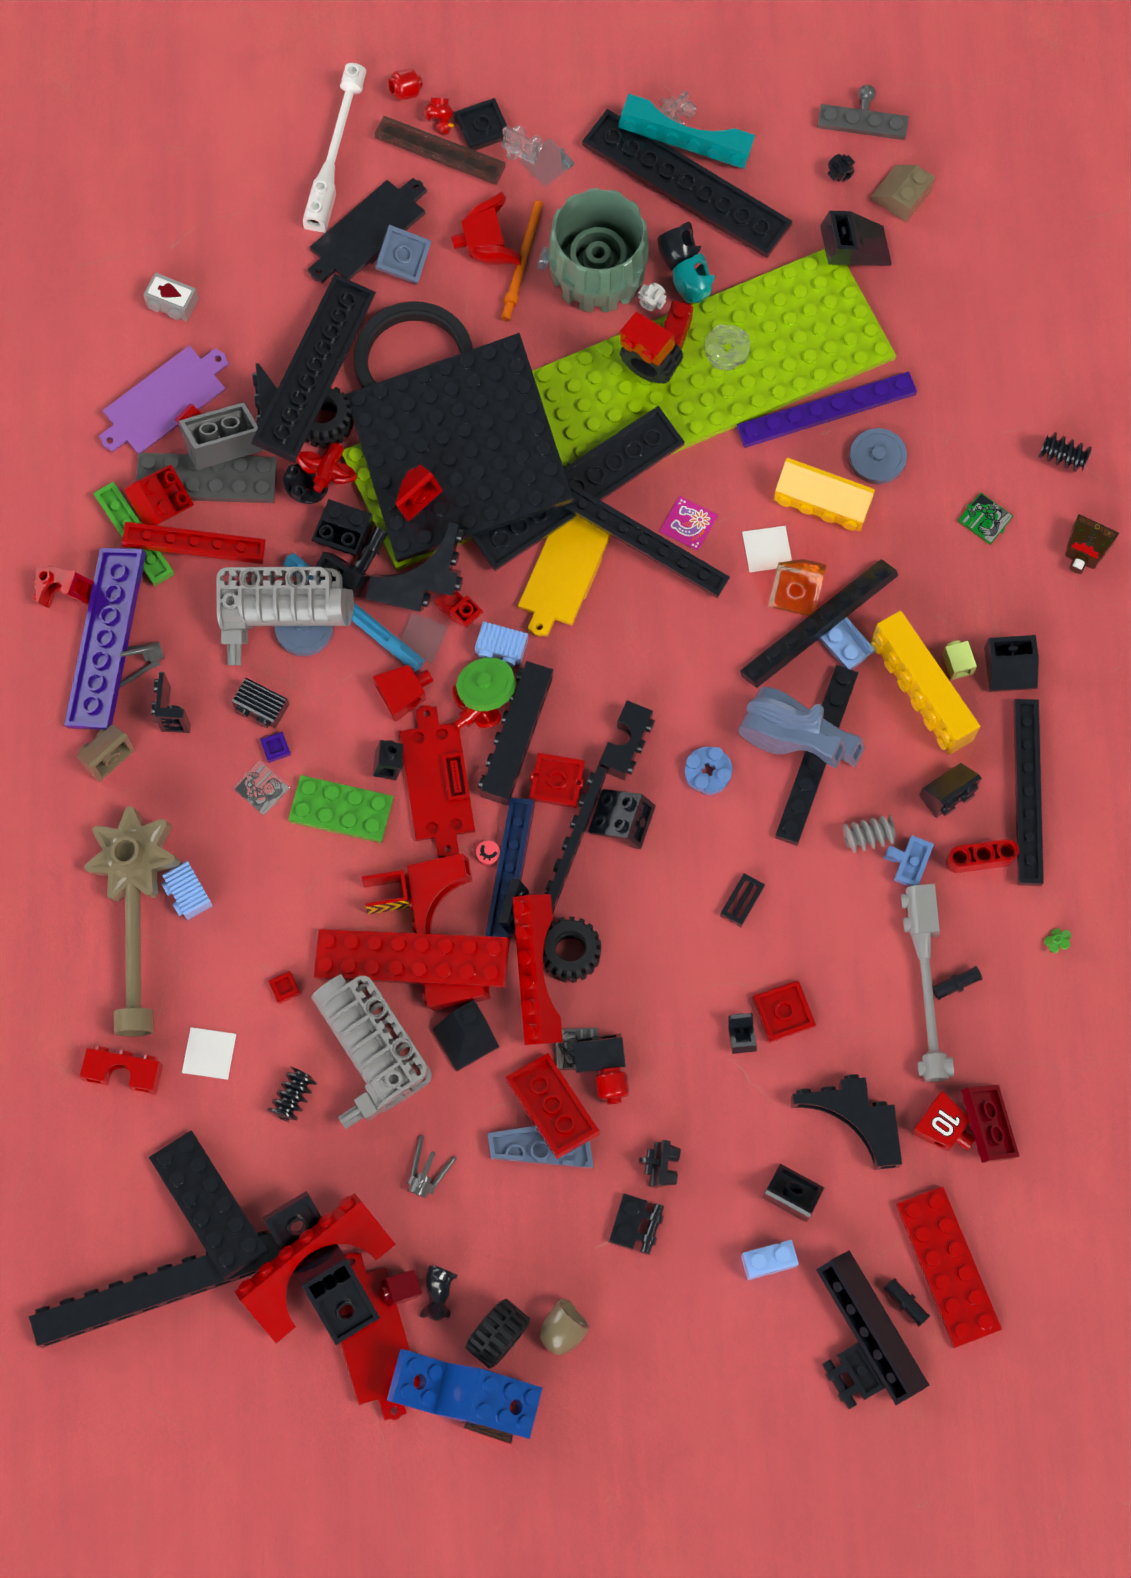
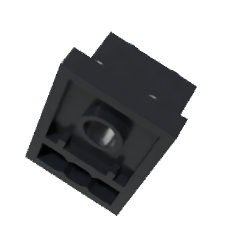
M305 1191L262 1218L282 1250L284 1247L292 1245L297 1241L302 1232L314 1227L319 1222L321 1215L308 1192ZM295 1221H302L303 1226L300 1230H291V1225ZM338 1244L328 1245L313 1251L293 1271L335 1345L380 1319ZM343 1306H352V1309L348 1314H339V1311Z

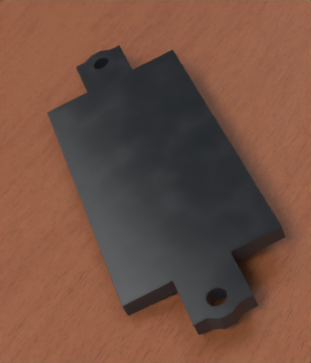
M412 178L400 189L388 180L379 186L310 246V250L320 258L307 269L312 279L323 283L337 272L343 278L350 280L366 265L375 263L389 225L407 231L426 214L425 210L415 203L427 193L423 183Z

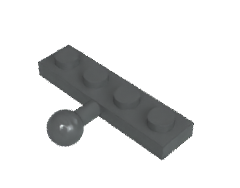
M863 85L859 89L858 96L862 101L860 109L821 104L817 128L905 140L909 116L869 111L870 102L876 96V90L871 85Z

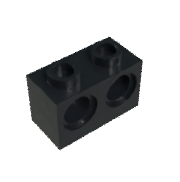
M323 552L315 566L339 571L342 575V589L353 590V597H360L370 579L368 574L331 552ZM330 572L332 582L336 581V577L332 576V572Z

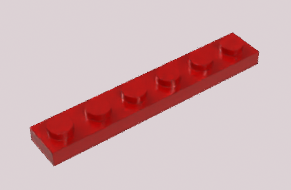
M125 522L122 547L263 564L266 539L133 522Z

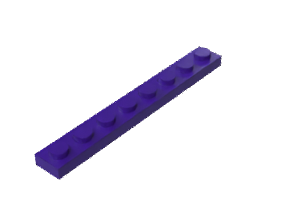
M906 372L737 424V430L744 448L915 396L917 390L910 373Z

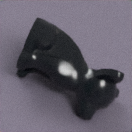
M428 1266L426 1288L431 1302L422 1309L420 1317L425 1318L428 1316L435 1321L441 1320L444 1317H450L451 1311L446 1307L445 1302L450 1295L451 1282L457 1278V1274L437 1266Z

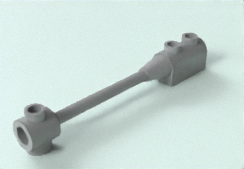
M935 884L915 885L907 887L905 889L906 894H901L902 909L907 908L908 917L903 918L904 932H910L918 960H920L929 1051L922 1056V1061L918 1062L919 1076H924L925 1082H942L954 1076L953 1058L947 1057L946 1053L939 1050L930 968L931 937H939L940 933Z

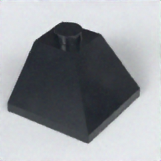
M475 1000L453 1011L432 1029L456 1072L499 1048Z

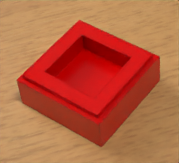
M291 971L268 981L278 1004L301 994Z

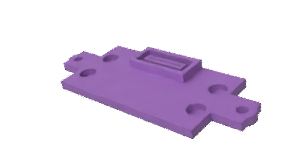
M189 345L106 407L103 413L113 425L99 435L104 448L113 453L128 442L137 453H143L179 426L174 419L189 404L195 405L198 410L207 405L226 390L215 376L229 365L226 355L215 348L200 359ZM219 357L221 358V361L216 362L215 359ZM112 439L113 442L109 444L107 440Z

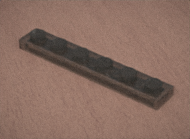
M383 116L375 132L376 139L497 185L506 167L505 162L386 116Z

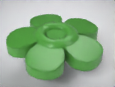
M1059 928L1051 931L1052 936H1047L1044 939V944L1049 946L1050 952L1057 953L1060 948L1066 950L1070 947L1069 939L1072 937V934L1068 930L1061 932Z

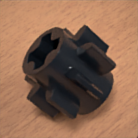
M837 154L829 161L828 168L830 171L827 174L833 181L837 180L839 182L841 180L845 182L855 172L853 167L855 161L849 155Z

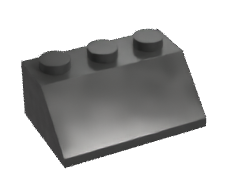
M244 402L179 421L189 457L197 470L262 451L261 448L251 444L258 426Z

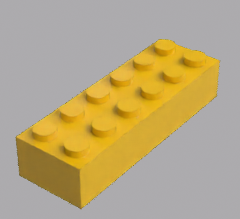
M900 610L878 623L871 640V645L874 647L875 652L881 654L884 658L887 670L890 673H894L897 677L900 689L904 693L907 692L911 698L912 707L915 711H920L924 717L925 726L929 731L933 730L937 736V743L940 748L946 750L951 755L973 742L981 726L902 611Z

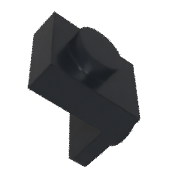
M739 1013L729 1015L728 1032L732 1054L756 1052L757 1043L753 1027V1014Z

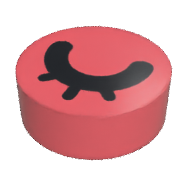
M489 840L481 842L476 849L477 860L485 866H491L498 862L500 856L499 846Z

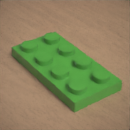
M300 775L288 821L294 824L382 843L394 796Z

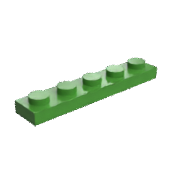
M114 482L93 493L122 538L125 522L141 524ZM143 549L146 552L143 570L154 586L175 575L160 551Z

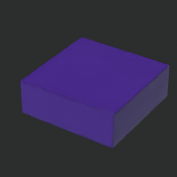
M283 731L260 739L268 763L291 755Z

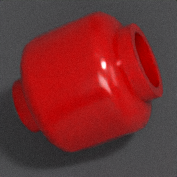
M413 69L395 71L391 78H389L388 86L392 96H395L398 100L416 98L423 87L421 76L417 75Z
M619 1067L600 1070L601 1074L597 1075L595 1079L598 1098L607 1100V1105L622 1103V1098L629 1095L627 1074L620 1071Z

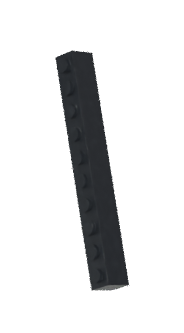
M268 1230L257 1234L269 1253L227 1280H224L206 1251L205 1256L196 1258V1255L186 1257L181 1260L182 1264L173 1267L172 1264L160 1266L157 1268L158 1272L148 1275L147 1272L134 1275L133 1280L123 1283V1280L111 1283L108 1285L109 1289L99 1292V1289L85 1292L84 1297L78 1300L71 1297L60 1301V1306L51 1309L50 1306L38 1308L35 1310L34 1315L29 1316L36 1344L38 1347L44 1348L258 1273L263 1264L275 1259L281 1249L273 1235Z

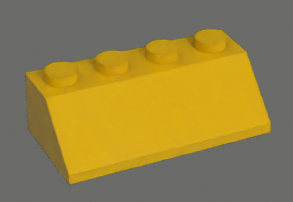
M787 458L775 491L774 500L784 507L791 506L799 509L800 512L806 515L813 514L821 517L825 522H835L843 525L847 530L861 532L875 489Z

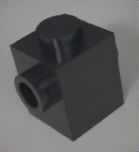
M380 740L374 757V777L397 780L402 769L404 744L396 743L392 740Z

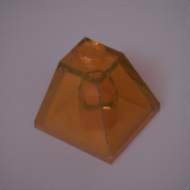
M805 559L779 562L768 606L810 616L816 610L826 564Z

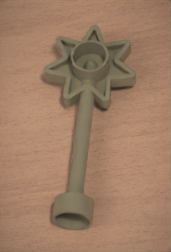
M131 806L126 807L118 829L98 825L93 828V833L103 850L85 865V870L93 875L108 876L107 896L110 899L118 902L125 896L126 1008L117 1009L113 1013L114 1035L127 1037L146 1036L154 1033V1011L148 1008H141L140 891L151 898L157 897V872L177 867L180 864L178 857L162 848L172 828L171 823L165 819H160L145 825L139 811Z

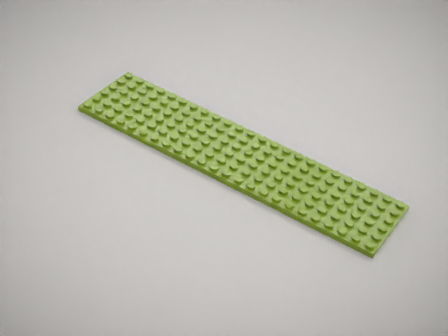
M823 249L710 296L700 303L691 304L693 306V317L682 348L683 359L670 381L665 384L645 380L625 365L620 356V350L623 347L620 341V334L532 372L563 467L565 468L657 406L661 408L685 441V445L672 453L674 454L737 427V424L759 418L893 361L896 358V354L848 266L828 265L826 252ZM667 315L655 319L653 322L663 327ZM361 443L344 449L342 457L345 463L353 468L357 474V479L354 482L368 512L372 513L375 526L387 532ZM387 535L383 541L396 571L430 558L436 551L433 550L398 563L395 559L389 536ZM468 538V539L462 540V543H465V542H467V541H469V540H472V539H471V538Z

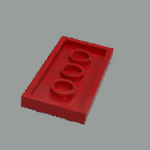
M549 1053L506 1076V1082L556 1159L600 1135L599 1129Z

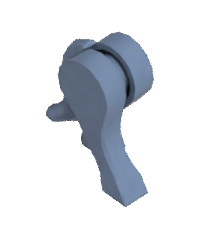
M761 687L758 690L755 698L747 705V713L738 728L739 734L746 741L761 750L780 755L798 750L814 753L834 768H837L841 759L856 767L865 749L861 737L847 733L823 718L824 708L821 704H815L811 709H808L788 694L771 687Z

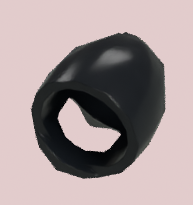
M690 222L683 223L680 227L671 229L657 238L661 256L671 270L681 262L698 254L701 246L695 245L693 228Z

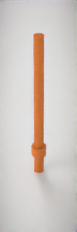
M541 201L534 202L520 251L522 257L521 265H516L509 292L505 294L503 301L505 306L501 319L506 322L510 321L513 308L516 307L518 302V290L543 207Z

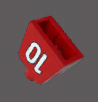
M942 1091L912 1131V1134L946 1151H949L955 1142L968 1151L975 1141V1137L964 1130L970 1122L969 1117Z

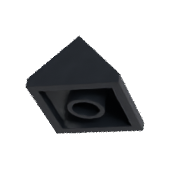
M780 1164L762 1198L807 1222L825 1187Z

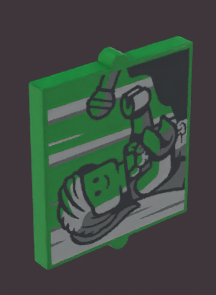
M980 493L972 504L967 505V510L958 519V522L991 545L1000 533H1004V528L1013 518V515L983 493Z

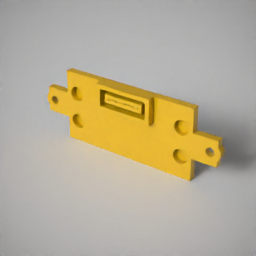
M578 516L548 536L518 604L519 609L534 613L528 626L529 632L538 637H548L555 620L573 626L582 602L586 599L602 562V555L611 535ZM537 627H543L541 630H537Z

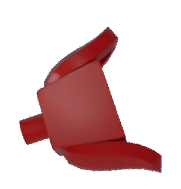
M502 191L474 206L467 213L465 219L461 221L464 233L451 236L453 247L457 249L467 246L470 258H475L481 263L521 265V255L504 246L497 213L506 201Z

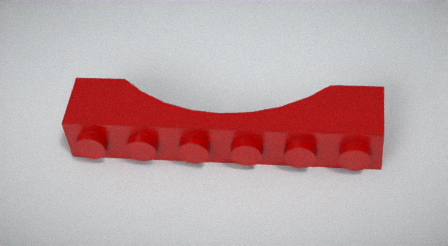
M551 894L513 897L524 1045L563 1042L561 1017L549 997L543 972L544 941L553 919Z

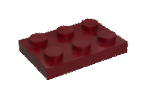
M999 1085L968 1087L961 1090L963 1103L968 1113L970 1127L975 1137L981 1162L1011 1160L1020 1157Z

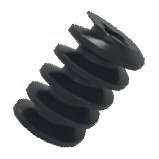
M1056 432L1050 437L1047 435L1039 453V458L1047 454L1048 462L1056 457V465H1059L1064 460V468L1067 469L1073 464V472H1076L1080 467L1083 471L1092 447L1088 446L1083 451V443H1079L1074 447L1073 439L1065 444L1066 436H1062L1057 440Z
M291 1067V1069L295 1073L288 1072L286 1074L290 1082L283 1081L281 1083V1086L286 1091L278 1090L276 1093L281 1100H272V1104L276 1109L268 1108L267 1110L273 1116L288 1123L290 1120L298 1121L294 1111H303L298 1103L308 1102L303 1096L304 1093L312 1094V1091L307 1087L308 1084H317L310 1075L294 1067Z

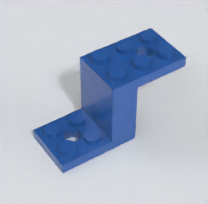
M400 1349L387 1401L447 1419L482 1425L530 1439L543 1387L485 1369L446 1363ZM417 1375H419L421 1378L420 1385L417 1388H415L413 1384L414 1378ZM515 1400L517 1404L516 1410L511 1413L510 1404Z

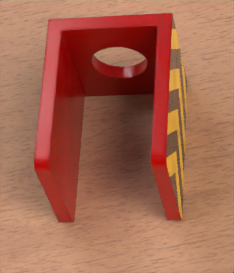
M404 870L361 877L364 888L402 882L404 897L366 903L365 906L368 914L410 908Z

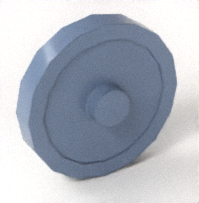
M874 428L866 430L856 437L851 445L849 460L852 470L859 478L867 483L880 485L890 483L900 476L906 465L907 450L905 443L897 434L888 429Z
M275 626V633L279 644L287 652L296 656H311L328 646L333 637L334 626Z

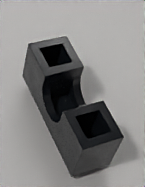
M628 700L626 701L617 721V728L625 731L630 736V740L624 745L607 743L599 761V766L607 768V774L624 781L627 774L632 775L637 764L634 761L637 753H642L646 744L643 738L646 732L651 733L655 724V720L652 719V710Z

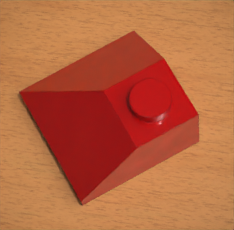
M419 464L416 468L410 469L402 480L395 504L409 522L443 490L434 475Z

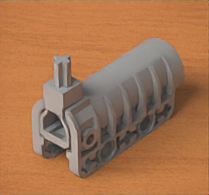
M226 567L219 570L216 578L217 620L221 629V644H227L228 665H242V644H248L247 629H253V626H349L352 621L354 609L353 590L342 589V575L336 569L323 567ZM227 572H229V585H227V581H223V576H227ZM295 572H298L296 578L298 585H296V582H292L291 577H296ZM307 572L313 576V580H309L310 585H307L309 579ZM319 572H321V573H320V577H325V580L320 581V585H319ZM330 572H332V576L336 577V581L332 582ZM262 573L263 576L268 577V580H263ZM285 576V580H276L274 582V577ZM235 577H239V580H240V583H241L240 586H239V581L235 580ZM246 577H251V582H246Z
M340 974L322 985L312 995L311 999L367 1084L364 1086L367 1092L354 1099L356 1105L338 1117L345 1129L364 1117L367 1121H370L381 1112L383 1113L395 1107L431 1082L432 1072L369 977L359 976L347 983ZM366 988L372 996L369 999L365 996L363 991ZM377 1001L380 1002V1003L375 1004V1005L370 1009V1006L372 1005L373 1002H377ZM378 1008H383L380 1014L374 1015ZM388 1013V1016L385 1017V1018H386L385 1020L378 1021L379 1019H382V1018ZM391 1024L399 1038L394 1040L385 1025ZM400 1043H405V1044H402L401 1046H399L398 1049L396 1050L397 1046H398ZM410 1048L407 1055L401 1056L403 1049ZM416 1064L422 1073L420 1076H417V1073L411 1067L412 1065Z

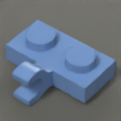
M911 835L904 852L889 846L885 852L884 859L900 863L894 881L908 887L919 885L934 844Z

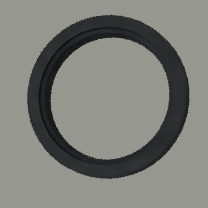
M402 302L381 310L363 327L355 345L354 368L361 388L376 384L368 368L369 353L375 340L391 326L405 321H425L435 324L451 335L460 353L473 349L466 328L452 313L440 306L427 302Z

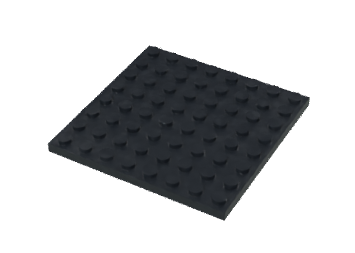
M520 333L346 394L347 400L351 404L353 420L393 553L398 563L438 549L451 521L462 523L461 529H464L463 540L574 502ZM421 464L434 475L443 491L408 522L395 503L402 480L407 472Z

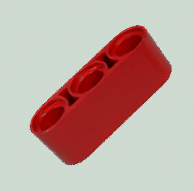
M1010 839L956 846L950 851L946 859V865L954 873L1006 867L1014 862L1019 853V848ZM1000 849H1008L1011 852V857L1003 856ZM977 852L985 853L988 860H980L977 857ZM953 856H961L964 859V863H956L953 860Z

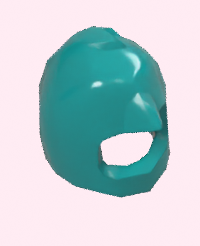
M702 253L681 262L672 271V279L676 290L687 303H700L710 296L715 275L709 274L707 261ZM701 263L697 268H694L695 265Z

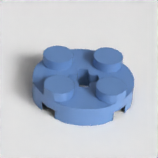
M702 747L688 756L684 774L688 785L692 789H696L705 795H714L726 788L730 782L733 768L731 760L721 748ZM709 765L715 769L712 771V776H709L707 773L703 774L702 770L705 769V766Z

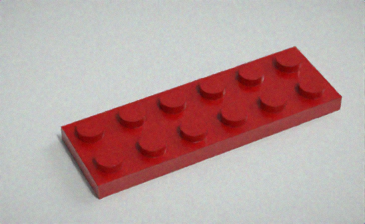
M939 1187L897 1203V1210L953 1348L1001 1331V1325L944 1187Z

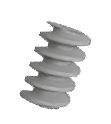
M891 814L888 817V821L884 816L879 817V822L875 818H871L869 825L866 820H862L860 827L856 822H852L850 828L847 824H843L847 848L851 847L854 853L857 852V845H860L862 850L865 851L867 843L871 845L872 849H875L876 841H879L881 846L884 847L885 839H888L891 845H894L896 835Z

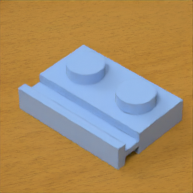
M847 617L819 639L844 668L850 670L854 669L875 652L874 647Z

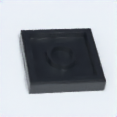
M495 98L454 112V118L470 152L511 138V133Z

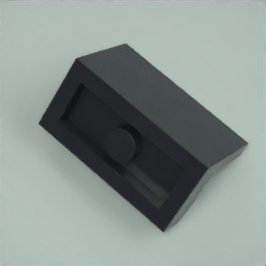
M621 1033L572 1039L576 1073L626 1067Z

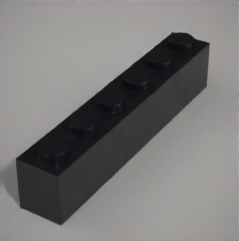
M526 661L524 668H519L516 681H519L508 701L511 703L509 711H504L501 719V724H504L501 732L497 731L493 743L496 746L494 754L490 753L486 762V767H488L486 776L482 775L479 781L478 789H481L482 798L509 806L510 798L514 792L553 680V669Z
M850 1250L816 1269L895 1405L900 1404L930 1386Z

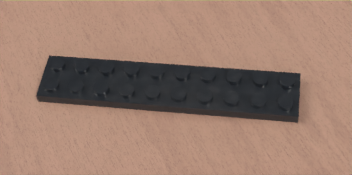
M609 109L603 113L583 139L582 146L766 258L769 257L792 226V220L665 143L618 128L620 116Z
M334 273L253 437L252 445L293 463L296 462L376 294L375 291Z
M657 406L565 467L564 471L570 483L599 500H603L684 446L685 441L661 408ZM560 506L471 537V539L493 570L497 571L578 516Z

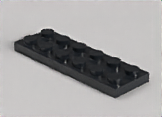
M192 1130L149 1157L224 1280H227L269 1253Z

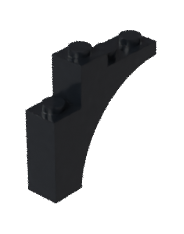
M457 521L449 522L446 535L439 548L419 567L400 574L371 575L366 599L421 612L430 603L431 594L428 593V590L450 596L455 595L457 591L461 590L463 584V577H460L461 571L452 569L453 566L457 565L459 559V552H456L458 543H462L464 529H461L462 523Z
M858 1074L846 1075L839 1082V1090H836L835 1086L823 1087L820 1092H811V1089L796 1090V1094L792 1095V1108H808L828 1113L840 1119L854 1130L867 1147L874 1164V1170L899 1168L902 1165L895 1105H888L887 1101L872 1103L873 1106L870 1107L866 1077L859 1078Z

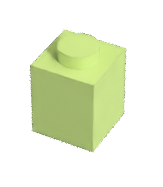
M958 640L947 644L942 656L950 679L954 680L973 675L977 665L969 642H960Z

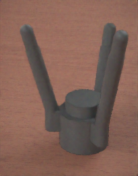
M159 641L145 645L130 646L127 648V651L119 653L120 657L143 653L145 662H151L124 679L120 683V688L150 669L160 666L159 660L164 659V655Z
M420 1135L411 1176L407 1184L410 1185L408 1191L426 1198L428 1193L433 1195L436 1186L451 1168L457 1157L452 1156L434 1181L430 1183L432 1178L427 1177L435 1152L432 1151L422 1174H417L424 1136Z

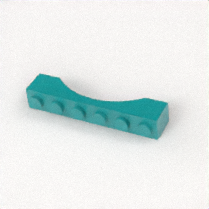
M628 94L618 128L745 169L755 138L754 134L735 128L708 131L687 127L665 116L650 100Z

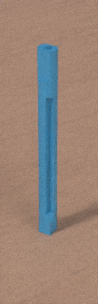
M295 553L288 555L283 564L286 567H311ZM307 572L309 577L307 584L310 585L309 580H313V576ZM354 603L352 621L403 664L410 665L413 672H416L423 666L425 660Z

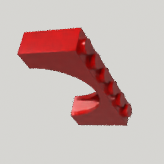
M463 853L407 865L408 873L405 874V881L411 892V897L408 898L411 911L414 912L415 920H412L414 933L431 934L432 920L441 901L454 889L472 882L469 858ZM424 984L425 991L422 992L424 1004L434 1011L466 1005L473 1000L480 1002L490 999L489 987Z
M355 1193L341 1200L337 1208L331 1213L324 1214L314 1227L302 1232L297 1241L292 1245L284 1247L275 1259L263 1264L258 1273L252 1278L244 1280L238 1289L234 1291L242 1304L275 1343H278L296 1328L287 1310L286 1290L293 1271L307 1255L328 1245L346 1244L358 1247L369 1253L375 1260H378L396 1245Z

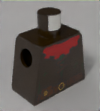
M1078 514L1065 552V556L1073 560L1069 569L1077 574H1082L1085 566L1095 569L1114 544L1119 532Z

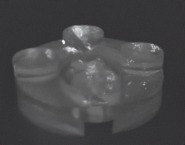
M716 325L706 337L705 355H707L710 360L709 362L714 367L721 370H732L740 364L743 365L749 357V335L746 331L733 325ZM728 343L731 344V346L734 349H729L728 352L724 351V347L722 345Z

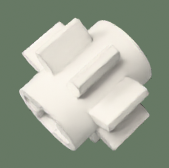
M653 282L649 286L644 284L638 292L640 294L638 296L640 298V305L648 311H653L656 307L661 310L666 302L665 289L657 283Z

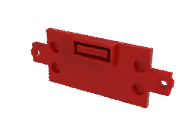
M426 705L420 709H415L418 728L399 732L401 744H404L403 758L416 841L435 838L438 858L459 854L457 835L475 832L460 730L456 728L454 723L439 725L437 706L431 707ZM429 712L430 715L428 717H425L424 713ZM450 847L451 851L445 852L444 849Z
M348 1253L345 1257L347 1260L353 1259L355 1261V1264L351 1267L380 1319L340 1342L344 1359L351 1377L358 1406L378 1400L384 1421H395L402 1415L407 1414L405 1406L387 1401L400 1349L410 1351L397 1305L388 1307L387 1302H384L380 1295V1283L389 1277L387 1269L383 1268L367 1273L361 1253ZM343 1306L340 1309L339 1314H348L351 1311L352 1306ZM418 1376L414 1378L413 1384L415 1388L420 1385ZM395 1407L397 1414H391L390 1409Z

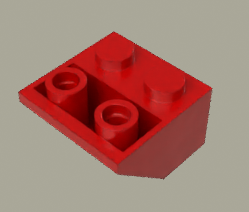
M172 464L138 480L124 489L142 524L157 526L194 506Z

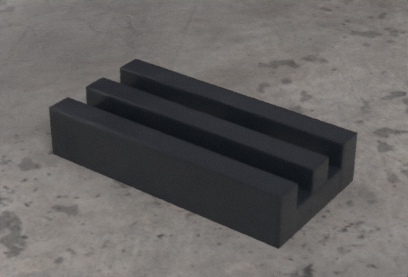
M744 873L720 916L742 927L763 891L765 884ZM745 881L749 882L733 913H728ZM755 885L758 887L741 918H737V914Z

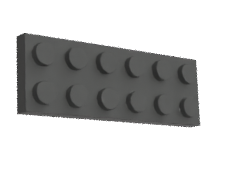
M138 453L136 482L172 464L192 501L275 503L277 457L244 456L197 470L189 454Z

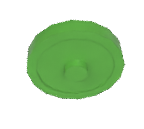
M482 658L473 661L462 670L458 676L456 687L459 698L466 707L475 711H490L501 707L509 701L515 691L516 680L512 668L505 661L498 658Z

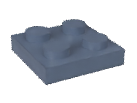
M389 225L374 269L417 285L432 241Z

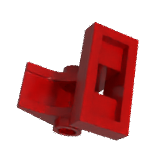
M52 566L35 569L34 587L36 594H33V598L36 600V603L50 608L55 593L60 591L81 603L89 605L93 580L71 570L66 571Z

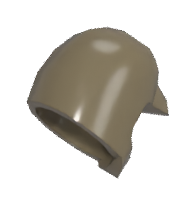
M562 1298L545 1318L540 1330V1339L549 1352L561 1356L576 1348L584 1339L590 1326L576 1310L575 1306L568 1299Z

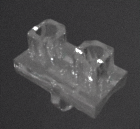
M685 90L677 99L671 96L669 99L661 98L658 101L659 111L684 125V121L679 116L682 114L691 119L696 114L697 106L689 100L690 94Z
M519 125L513 129L506 126L502 130L504 138L501 146L507 150V158L514 160L518 156L532 164L537 162L538 152L542 148V138L535 135L529 139L525 137L526 131Z

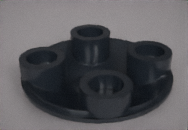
M299 463L288 466L283 476L285 491L291 498L300 503H317L328 492V487L323 488L322 492L315 491L313 488L315 485L313 481L315 474L305 472Z

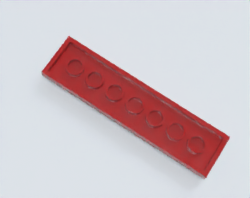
M319 929L313 977L331 980L341 974L348 981H352L359 976H367L373 982L505 988L510 939L508 937Z

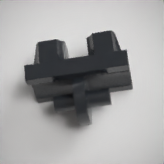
M662 1140V1142H655L654 1149H647V1156L639 1158L638 1163L645 1165L644 1174L650 1175L649 1187L658 1188L677 1184V1171L667 1170L668 1161H679L681 1149L670 1145L671 1141Z

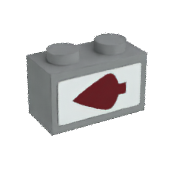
M154 273L143 294L149 309L155 312L162 311L175 320L182 319L184 321H188L199 300L196 288L158 273Z

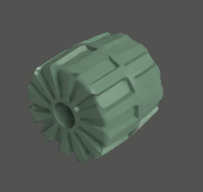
M591 188L583 193L573 194L566 199L563 207L556 211L552 220L548 252L552 282L554 287L561 286L562 298L569 304L575 300L580 303L579 309L593 313L594 307L600 306L602 312L616 310L619 301L622 304H627L636 296L637 289L643 283L648 262V230L646 221L640 215L638 205L634 201H630L622 196V193L615 190L608 191Z

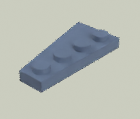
M535 1126L487 1133L492 1160L594 1168L590 1141L556 1159Z

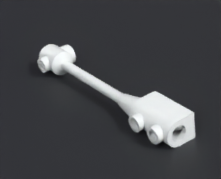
M347 63L344 68L340 88L345 91L326 162L312 184L303 217L304 229L323 233L327 231L336 198L334 185L335 160L353 95L362 92L367 72L362 65L357 63Z

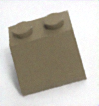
M895 165L870 196V199L907 223L932 191L935 176L918 165Z
M111 724L106 730L101 729L95 740L83 745L79 750L77 758L101 782L129 757L135 749L128 736Z

